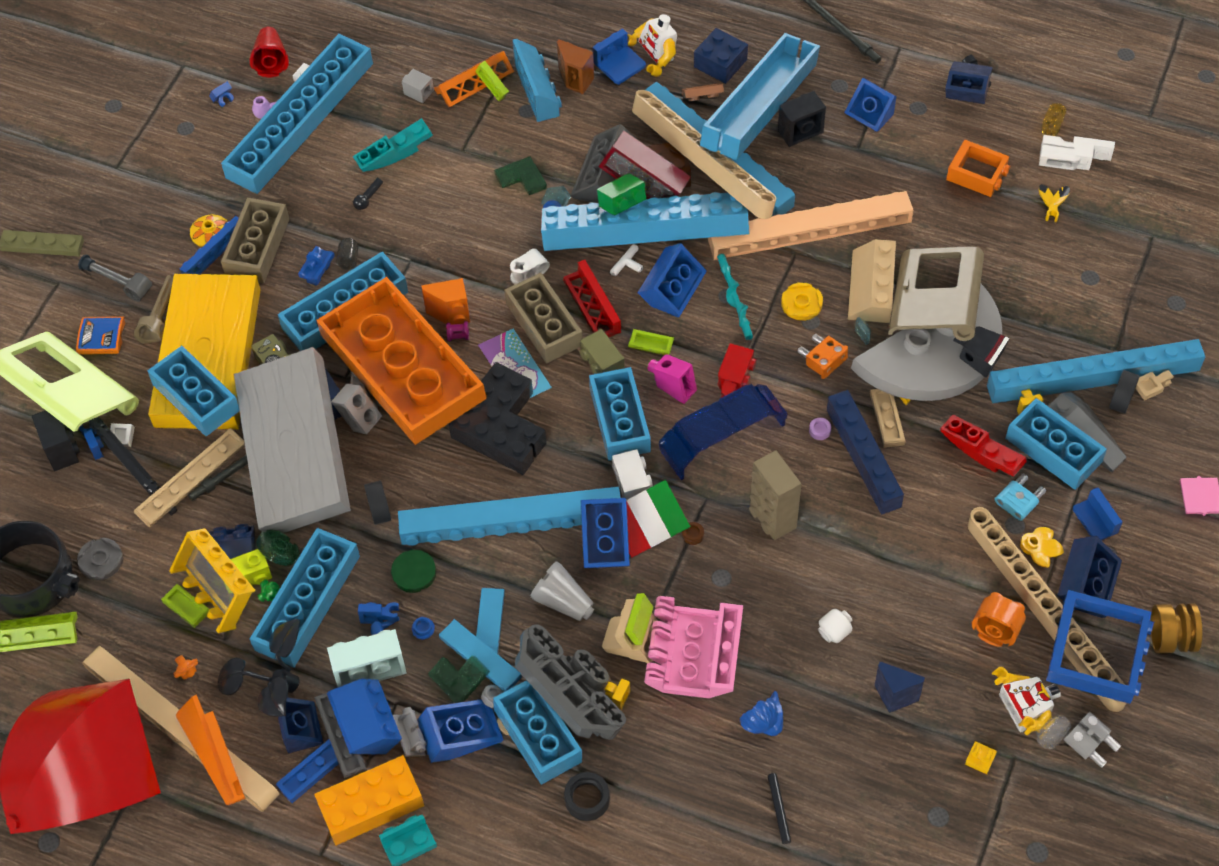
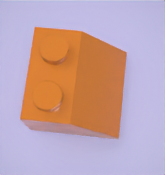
M463 278L421 285L427 314L445 324H464L465 321L470 323Z

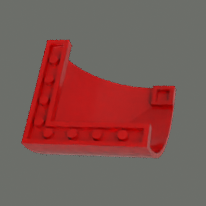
M130 678L51 691L32 702L18 717L8 735L0 767L1 800L10 834L39 831L83 821L133 805L161 793Z

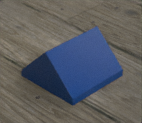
M862 78L844 113L878 132L894 115L896 96L869 80Z

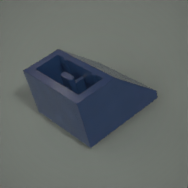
M954 61L949 70L945 88L946 98L985 104L993 67Z
M239 524L231 529L216 527L213 531L209 532L230 559L256 550L254 525Z

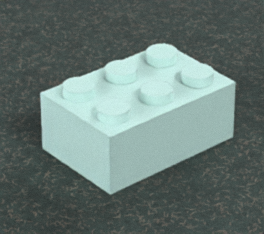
M395 629L391 631L383 630L376 635L368 637L361 636L354 641L346 643L339 642L327 648L338 687L359 679H378L381 681L407 674Z

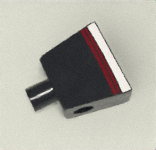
M977 326L972 339L960 341L954 338L953 341L963 346L959 356L960 359L987 378L1004 352L1010 338Z

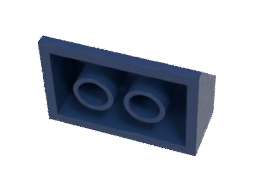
M1097 536L1074 539L1057 596L1064 602L1067 591L1071 590L1111 601L1122 560ZM1074 607L1075 610L1091 614L1100 618H1106L1105 615Z

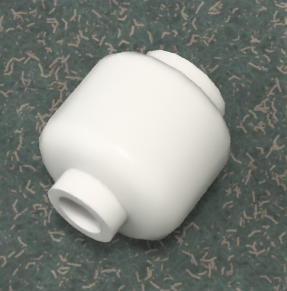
M832 609L819 620L820 627L818 631L827 642L839 643L852 632L850 622L853 620L845 610L841 612L838 609Z

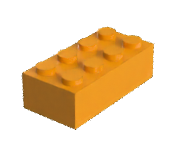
M404 755L314 794L335 846L424 807L422 795Z

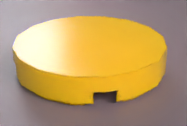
M792 284L782 294V309L790 318L805 321L813 319L822 309V294L818 289L813 288L811 284Z

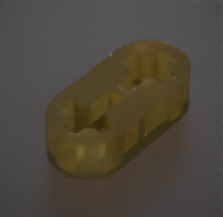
M1060 103L1050 105L1041 127L1043 135L1056 136L1059 133L1066 115V107Z

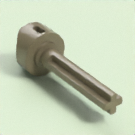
M167 275L150 316L141 317L137 323L134 337L142 344L162 341L165 324L161 320L170 299L173 283L171 275Z

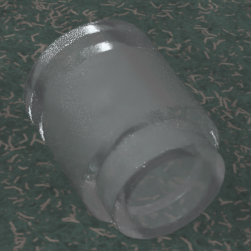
M1062 715L1052 716L1036 732L1038 743L1046 749H1054L1070 733V722Z

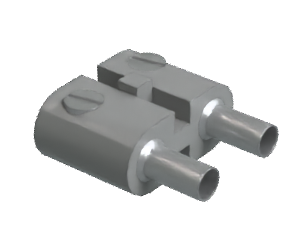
M1091 712L1064 739L1085 760L1090 757L1101 768L1107 761L1095 751L1100 743L1104 741L1115 752L1121 747L1109 735L1111 730Z

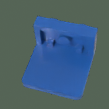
M623 28L592 47L594 64L615 84H621L646 67V62L628 47L627 32Z

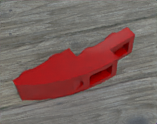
M952 415L940 428V431L955 446L995 473L1001 470L1014 477L1026 463L1025 456L990 439L989 432L955 415Z

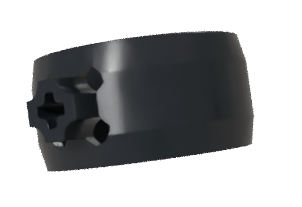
M16 521L0 527V560L14 549L30 544H43L59 551L56 569L41 586L23 594L6 595L0 593V611L14 617H33L51 610L64 597L69 599L71 596H74L80 581L79 577L73 574L70 555L60 537L49 527L35 521Z

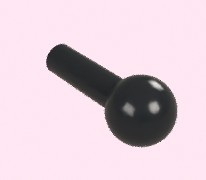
M377 177L363 195L360 194L354 198V207L358 210L366 209L369 206V199L383 184V181Z

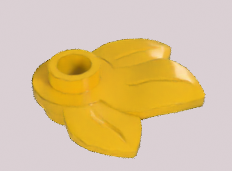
M1047 527L1036 528L1033 533L1024 534L1020 540L1021 550L1031 555L1037 565L1045 568L1050 566V558L1061 556L1064 553L1062 545L1057 540L1052 539L1054 531Z

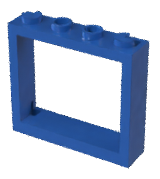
M1068 590L1061 612L1046 681L1130 704L1134 695H1139L1141 683L1137 681L1138 676L1143 675L1146 662L1142 661V657L1147 655L1150 642L1146 641L1147 634L1151 635L1154 622L1150 621L1152 612ZM1074 607L1140 625L1128 685L1060 667Z

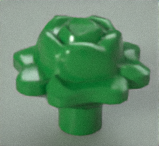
M264 579L260 583L261 593L258 594V599L261 602L265 600L272 602L280 589L279 585L276 582H269L267 579Z

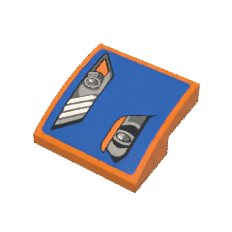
M82 317L77 337L76 352L78 354H119L122 345L121 334L125 325L124 317Z

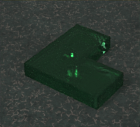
M531 156L494 170V175L502 188L521 181L528 195L547 189V184Z
M472 655L459 671L447 658L442 657L428 675L454 703L466 701L490 671L476 656Z

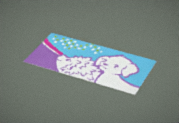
M514 329L478 345L491 366L498 362L532 379L533 394L531 397L552 388Z

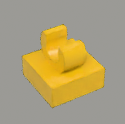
M1030 389L1021 391L1023 396L1020 397L1017 412L1020 414L1035 398L1043 402L1041 394L1033 396Z
M621 679L618 686L608 682L604 689L606 691L605 695L612 699V702L620 710H622L630 694V682Z
M975 741L965 765L987 774L997 751Z

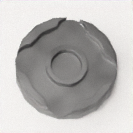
M100 538L101 540L95 541L93 539L82 546L77 557L78 566L82 574L92 580H104L112 577L119 571L123 563V554L119 545L114 540Z

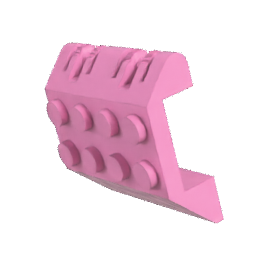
M657 597L654 616L663 622H653L648 658L659 664H647L644 682L662 693L712 698L733 692L743 605L720 603L719 611L674 606V597Z

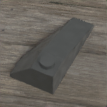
M1072 392L1061 393L1048 406L1107 449L1101 465L1110 472H1113L1126 460L1127 457L1091 407Z

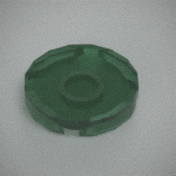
M267 530L266 532H261L256 541L257 547L270 561L283 566H291L299 558L298 546L295 543L292 545L289 542L290 538L284 533L276 530Z

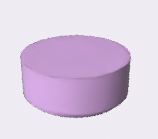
M816 418L810 423L809 433L816 440H824L830 436L831 424L824 418Z

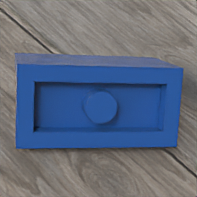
M1098 487L1090 491L1087 500L1073 506L1072 510L1090 536H1097L1102 541L1119 533L1122 520Z

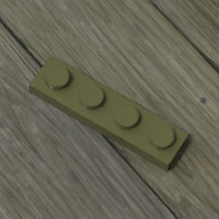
M3 230L0 239V251L80 256L84 239L82 235Z

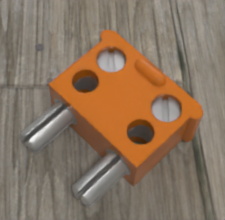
M814 334L812 340L818 345L811 352L801 346L798 348V353L806 358V366L821 375L822 379H825L848 359V346H843L829 335L823 339L819 335Z

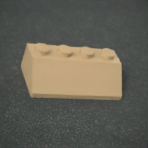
M875 239L853 250L848 320L890 323L896 241Z

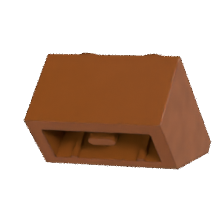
M558 39V67L565 86L568 89L584 94L594 80L593 52Z

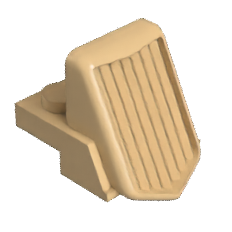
M626 599L621 616L610 619L602 648L608 653L629 657L630 659L649 664L653 662L652 659L648 658L651 632L653 630L652 625L653 622L658 620L652 613L642 645H634L625 630L635 599Z

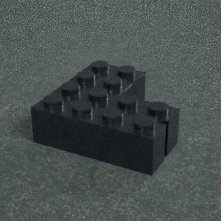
M495 362L481 380L484 384L486 400L450 422V436L469 448L524 475L534 462V457H537L547 444L545 429L517 416L533 394L532 379Z

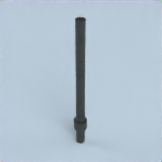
M803 0L858 47L860 53L868 56L876 64L881 61L882 58L873 51L872 46L860 40L815 0Z
M247 455L211 479L207 478L202 481L199 487L187 494L189 499L194 501L204 493H210L216 489V485L248 464Z

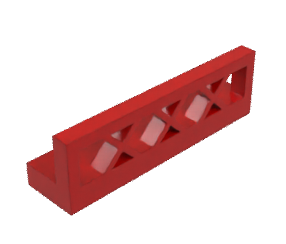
M586 260L578 262V271L564 276L563 281L591 330L595 333L598 331L599 324H603L610 329L605 331L608 338L621 333V320ZM581 278L583 283L581 287L572 285L570 281ZM581 294L590 295V302L581 300ZM591 308L600 311L598 318L589 315Z

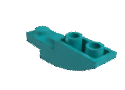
M421 118L390 139L385 135L355 154L353 158L362 172L383 168L419 151L417 145L432 137L433 134Z

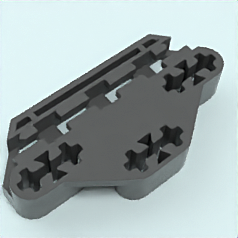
M532 625L524 630L520 636V651L515 658V668L577 736L590 738L594 733L597 737L600 735L603 739H614L626 723V717L611 699L603 693V688L609 680L608 672L588 651L580 649L574 653L573 657L569 655L568 657L564 656L561 645L542 626Z

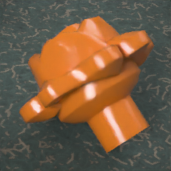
M180 655L175 659L178 665L174 672L175 678L181 676L185 680L193 677L195 672H197L195 667L198 664L197 658L185 660L183 655Z

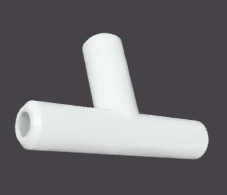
M632 244L610 270L612 276H617L625 265L638 273L642 271L643 265L631 259L639 250L636 244Z

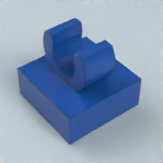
M228 81L212 90L209 95L213 103L218 100L221 107L225 106L224 97H227L230 102L234 100L233 95L230 93L232 87Z

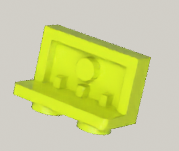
M261 548L230 559L251 585H260L264 579L269 580L272 578ZM227 586L229 593H233Z

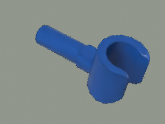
M388 620L382 623L379 621L374 622L371 625V634L376 635L395 622Z

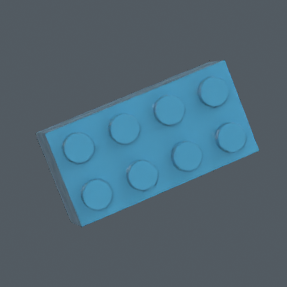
M182 345L147 370L152 385L205 436H208L240 411L236 397Z
M631 367L589 375L590 392L608 461L612 460L613 455L636 449L639 454L651 452V438Z
M1037 398L1009 424L1005 438L1074 490L1103 462L1107 450Z
M527 680L493 698L495 713L541 785L582 763V750L565 723Z

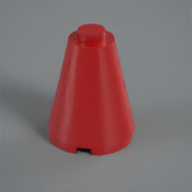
M264 27L259 31L250 54V66L257 71L258 75L272 78L279 76V73L288 68L289 58L276 29Z

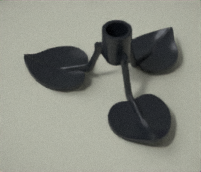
M293 619L279 625L271 635L269 649L272 653H276L275 659L283 669L276 670L272 678L244 671L245 660L237 657L232 658L224 664L219 673L217 685L219 691L224 695H233L240 689L244 675L268 681V687L264 688L258 696L259 710L273 717L286 716L288 693H293L298 688L300 679L298 676L290 673L291 668L283 662L281 657L286 658L292 652L297 640L300 620Z

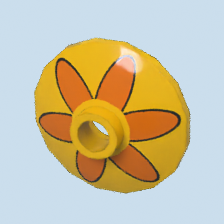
M214 214L198 218L190 228L192 241L196 245L203 247L213 235L217 234L224 227L227 220L222 216Z

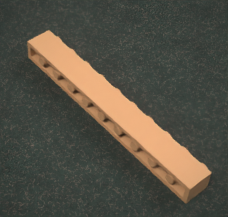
M907 191L894 192L888 195L853 200L841 204L836 203L830 206L815 207L783 215L778 214L769 219L757 218L749 221V234L710 237L708 242L713 258L717 260L719 254H725V257L728 258L911 223L913 207Z

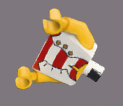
M660 15L656 19L651 18L634 30L635 33L633 35L627 34L628 46H635L637 38H639L638 42L656 62L657 65L649 64L646 69L654 77L661 75L662 66L665 67L670 61H673L676 54L677 33L670 26V17L667 15Z
M998 667L991 674L998 677L994 681L995 684L1000 685L1003 683L999 696L1019 732L1025 731V734L1029 735L1033 731L1043 730L1051 718V712L1054 707L1052 700L1061 696L1058 686L1052 684L1044 687L1040 678L1011 674L1004 667Z

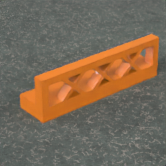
M504 51L484 60L490 67L493 66L492 70L496 75H499L497 76L499 79L515 72ZM502 60L508 70L504 73L495 71L497 63ZM482 62L434 87L436 94L443 96L448 107L487 87L483 81L479 80L480 77L476 73V69ZM467 79L475 82L471 91L463 89ZM451 88L459 90L457 99L453 101L450 100L446 92Z

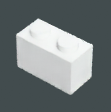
M637 449L612 456V467L623 498L628 500L653 486L651 476L645 473V469H647L645 459L639 456Z

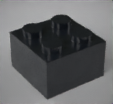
M815 91L803 94L798 98L779 105L778 132L789 147L824 133L826 106Z
M46 410L31 415L43 450L54 472L79 463L77 454L80 453V450L74 440L72 430Z

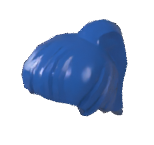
M774 691L766 701H758L752 710L742 714L740 724L745 730L755 734L764 733L769 736H777L781 733L783 728V710L777 691Z

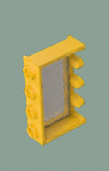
M205 528L187 532L169 572L173 574L186 571L189 574V577L184 579L182 585L185 588L198 586L202 592L197 593L194 599L195 602L198 604L211 602L214 608L209 609L207 613L209 619L213 620L223 617L216 629L218 633L234 630L237 628L236 623L255 589Z

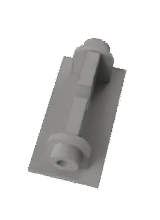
M407 707L402 710V715H393L402 737L400 742L405 756H426L425 746L427 743L424 741L420 728L416 729L418 721L415 711L411 707Z

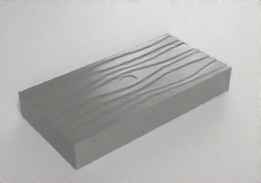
M311 347L235 373L234 379L258 529L268 537H273L351 511L323 357Z

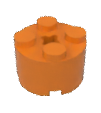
M992 592L990 596L983 599L972 621L973 630L976 628L979 632L978 637L988 644L1002 647L1003 644L1012 646L1026 620L1025 607L1019 602L1003 597L1000 593Z

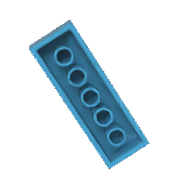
M382 251L279 313L278 318L281 328L300 351L311 347L317 349L326 343L320 334L317 319L385 277H388L397 289L405 295L408 293L406 278Z
M319 528L315 530L251 635L250 641L254 651L275 659L276 653H272L269 649L272 633L279 625L293 619H299L300 626L295 646L288 657H281L286 665L293 668L296 666L360 557L356 543Z

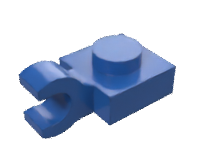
M81 424L79 429L82 435L85 436L95 460L102 458L103 454L100 449L104 446L100 437H95L96 433L91 427L85 429Z
M372 602L359 604L358 615L360 624H372L377 621L382 623L383 620L398 621V614H392L391 612L399 611V604L392 602L383 608L382 604Z

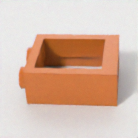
M964 140L948 168L946 180L992 197L994 191H998L1003 181L1001 178L1003 176L1006 177L1010 170V165H1008L1009 156ZM968 157L996 167L997 170L992 179L963 169L962 167Z

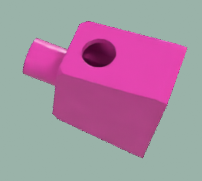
M668 354L664 355L659 362L655 359L649 362L647 369L654 373L657 387L679 402L685 404L697 391L692 364Z

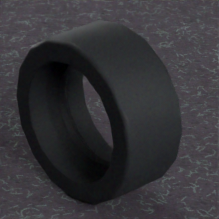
M1123 370L1109 409L1126 414L1140 375Z
M381 480L364 484L374 525L391 521Z
M583 772L570 778L564 791L565 804L569 813L578 820L591 821L596 820L606 812L610 802L608 784L601 776L596 773ZM586 784L596 786L601 792L599 804L588 809L578 807L573 801L575 789Z

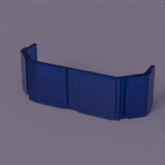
M745 385L720 398L719 401L680 419L660 439L659 449L678 477L683 480L684 469L699 452L769 415L774 416L783 427L785 426L788 413L766 385Z

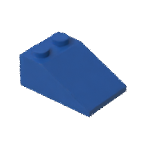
M482 699L426 707L417 719L418 727L421 730L424 741L427 743L425 747L431 763L451 760L504 740L493 709L485 705Z

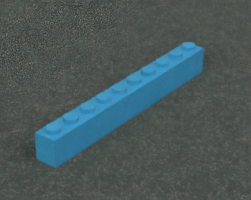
M655 82L645 89L702 134L703 125L707 120L698 116L692 108L687 107L680 98L671 94L665 86ZM743 152L737 160L732 159L776 196L777 199L772 216L786 214L794 207V192L790 188L785 187L777 177L768 173L762 165H758L747 153Z
M1199 339L998 370L990 372L987 389L993 404L1018 400L1023 396L1021 391L1027 389L1031 390L1033 396L1038 394L1044 396L1118 384L1123 370L1140 375V377L1150 372L1158 376L1167 370L1172 375L1200 371L1205 354Z
M619 487L398 511L400 539L402 545L413 546L424 542L438 543L442 540L458 541L469 537L482 538L488 535L503 536L507 533L515 532L527 533L533 530L547 531L551 528H571L582 525L581 500L620 498Z

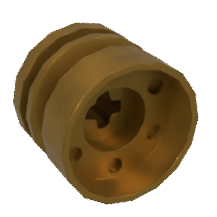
M1195 603L1187 604L1186 606L1178 604L1174 611L1171 604L1153 605L1150 621L1154 622L1151 632L1154 651L1156 653H1173L1176 650V646H1178L1180 652H1187L1188 650L1190 652H1199L1202 644V620L1198 606Z

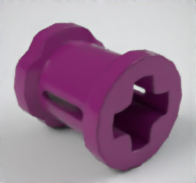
M465 321L464 324L454 325L446 323L448 342L452 341V339L462 338L469 340L468 321Z

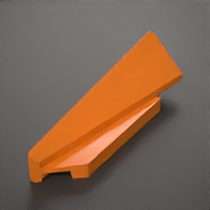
M194 695L176 713V718L225 804L231 805L244 800L243 790L214 712L211 711L204 714L197 695Z

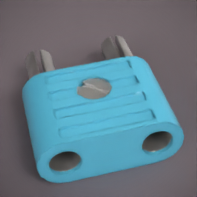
M1022 474L1016 481H1011L995 497V502L1001 508L1020 521L1038 505L1040 497L1046 492V489L1042 486L1034 493L1024 488L1022 485L1028 480V476H1025V474Z

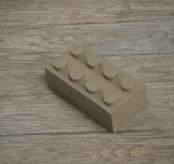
M253 198L246 199L221 260L225 275H257L258 282L265 283L290 220L286 204Z
M541 272L504 290L507 307L546 364L581 347L580 340L583 339L582 330Z
M777 450L753 462L751 501L749 506L752 516L760 520L762 529L767 535L770 534L773 540L797 528L801 482Z

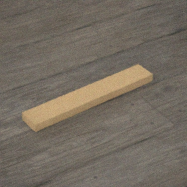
M231 428L139 505L134 510V514L150 528L183 500L188 493L198 487L202 481L207 479L245 446L244 440Z

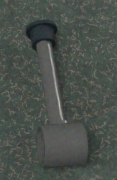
M83 255L79 260L78 267L80 270L94 271L124 285V293L134 301L139 302L152 287V282L141 273L137 272L132 278H127L96 264L95 260H92L89 255Z

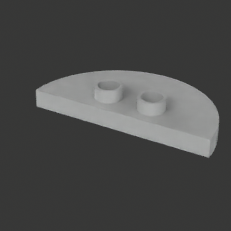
M981 284L976 327L980 326L1002 335V322L998 308L989 292ZM952 328L903 329L854 358L851 369L859 377L875 388L897 397L919 401L942 400L957 396L970 390L984 378L979 372L960 359L959 356L963 346L953 341L955 337Z

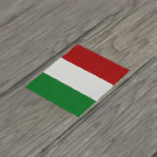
M666 480L626 500L628 545L631 558L691 527Z

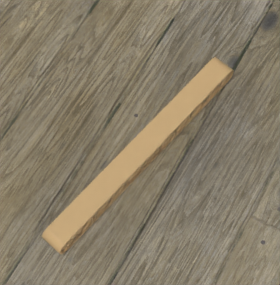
M638 90L636 92L632 112L755 216L761 219L771 218L777 199L772 192L731 158L720 154L719 150L714 152L700 146L702 134L651 92L646 90Z
M983 507L974 508L968 522L969 531L1055 641L1058 630L1056 623L1060 621L1063 605L991 513ZM1002 554H1008L1009 557H1005ZM1015 571H1021L1023 574H1018ZM1028 588H1034L1037 591H1031ZM1042 605L1049 606L1051 609H1045ZM1071 618L1064 654L1078 672L1124 684L1076 621ZM1070 641H1075L1079 645H1074ZM1084 659H1089L1093 663H1087ZM1097 695L1106 708L1112 712L1122 711L1126 705L1125 702Z
M98 646L82 662L85 668L103 683L130 678L139 713L202 763L176 718V713L179 711L177 707L101 646ZM228 750L245 799L259 811L264 812L280 793L266 779Z

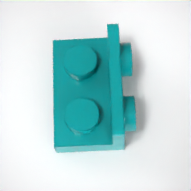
M423 814L411 816L403 824L397 827L391 826L379 835L381 844L392 866H400L437 847Z

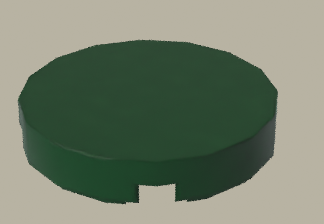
M409 550L396 557L392 563L391 574L393 581L399 589L405 592L417 593L431 586L436 577V566L433 558L428 553L421 550Z

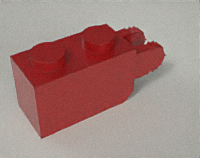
M729 344L718 372V387L722 394L721 403L725 405L732 404L736 394L741 395L743 388L748 387L750 381L749 372L754 371L757 359H754L753 349Z

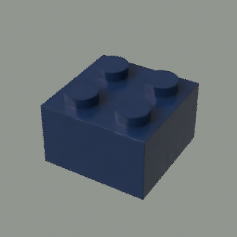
M715 28L694 51V68L726 84L747 61L748 44Z

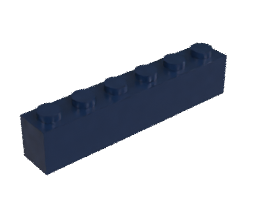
M846 390L829 396L826 411L881 515L902 508L904 493L851 394Z

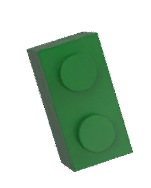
M628 173L598 188L599 207L615 216L646 200L645 182Z

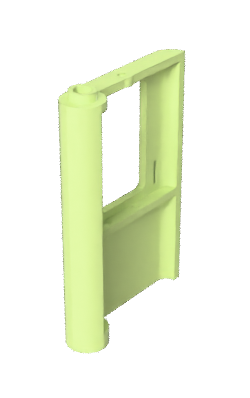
M50 332L41 333L0 350V375L74 432L78 431L81 424L116 408L124 415H130L139 404V399ZM36 347L41 352H47L75 374L57 382L49 383L15 358L14 355Z

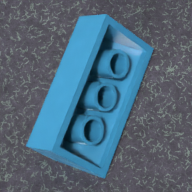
M513 39L515 68L537 122L559 117V108L562 107L559 96L556 97L555 95L556 88L554 83L549 81L550 73L548 68H544L545 63L542 54H538L536 47L518 39Z

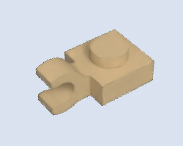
M1169 370L1158 376L1150 372L1139 377L1135 389L1145 401L1162 393L1164 387L1172 383L1170 379L1174 376Z

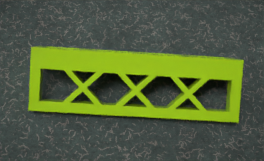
M77 612L0 621V652L76 643L78 640L75 623L78 619Z

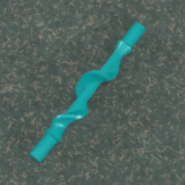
M719 254L717 258L721 267L720 270L724 274L729 286L726 291L727 302L737 309L739 326L742 328L745 339L751 340L753 334L750 322L746 318L748 305L740 302L736 292L739 283L731 276V267L728 265L725 254Z

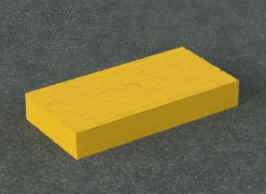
M174 274L158 362L182 345L236 397L238 403L234 374L247 370L249 367L261 291L257 275ZM153 386L148 415L154 428L197 429ZM240 411L217 429L231 428L232 430H239Z

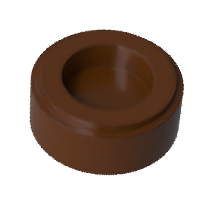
M689 522L691 527L682 531V538L689 545H697L704 539V528L697 522Z

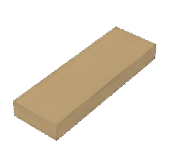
M879 389L870 390L883 448L905 445V437L894 395Z

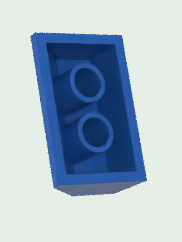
M681 243L665 247L639 289L638 294L651 307L675 317H680L707 270Z
M359 679L330 690L327 693L350 754H387L402 740L378 679Z

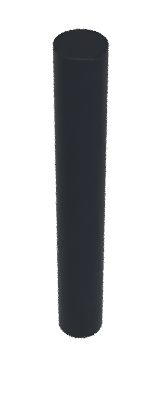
M771 773L767 776L782 844L791 843V837L776 773Z

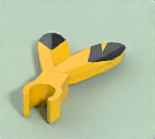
M1043 184L1039 186V194L1049 207L1046 213V221L1049 220V216H1054V221L1057 222L1059 217L1058 206L1069 196L1070 187L1060 188L1053 196L1047 186Z

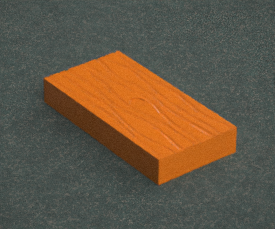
M385 277L316 320L324 340L415 445L486 400L484 384L388 277Z

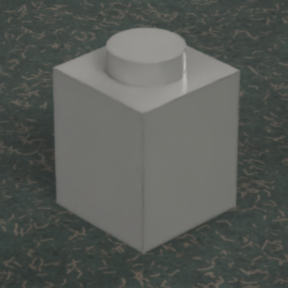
M412 69L402 80L404 95L421 103H424L434 91L432 77L415 69Z

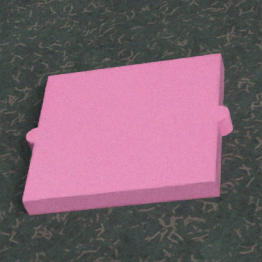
M1197 476V478L1180 479L1186 514H1202L1203 516H1206V514H1219V484L1217 478H1201Z

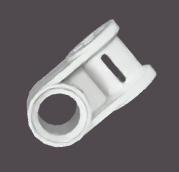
M531 249L511 262V281L513 284H517L540 272L544 274L550 264L537 249Z

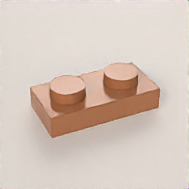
M721 83L682 89V95L684 98H688V101L699 100L700 96L707 95L708 98L718 97L719 93L724 92L723 84Z

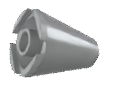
M556 561L546 571L547 574L544 578L539 580L530 598L578 621H581L583 618L588 620L595 610L592 608L593 601L567 570Z

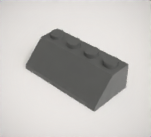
M619 124L594 136L570 195L572 198L599 203L597 189L616 180L598 166L623 130L636 138L624 126Z

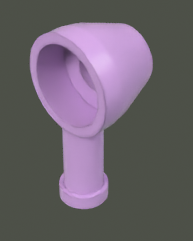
M263 96L256 97L252 106L254 116L262 119L276 102L270 103Z

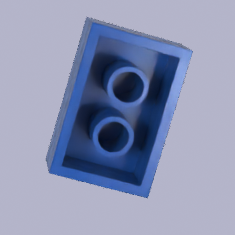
M626 498L581 500L584 569L629 567Z

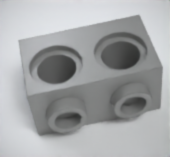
M347 383L331 403L353 432L367 434L382 415L378 411L377 404L367 396V391L364 387L358 384Z

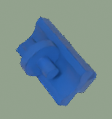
M315 246L313 251L307 254V260L298 273L299 277L306 279L307 283L317 286L321 281L322 275L329 268L330 262L335 256L334 252L325 251Z

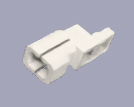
M1043 135L1039 166L1068 170H1089L1092 158L1111 161L1115 142L1074 136L1073 142H1067L1061 137Z

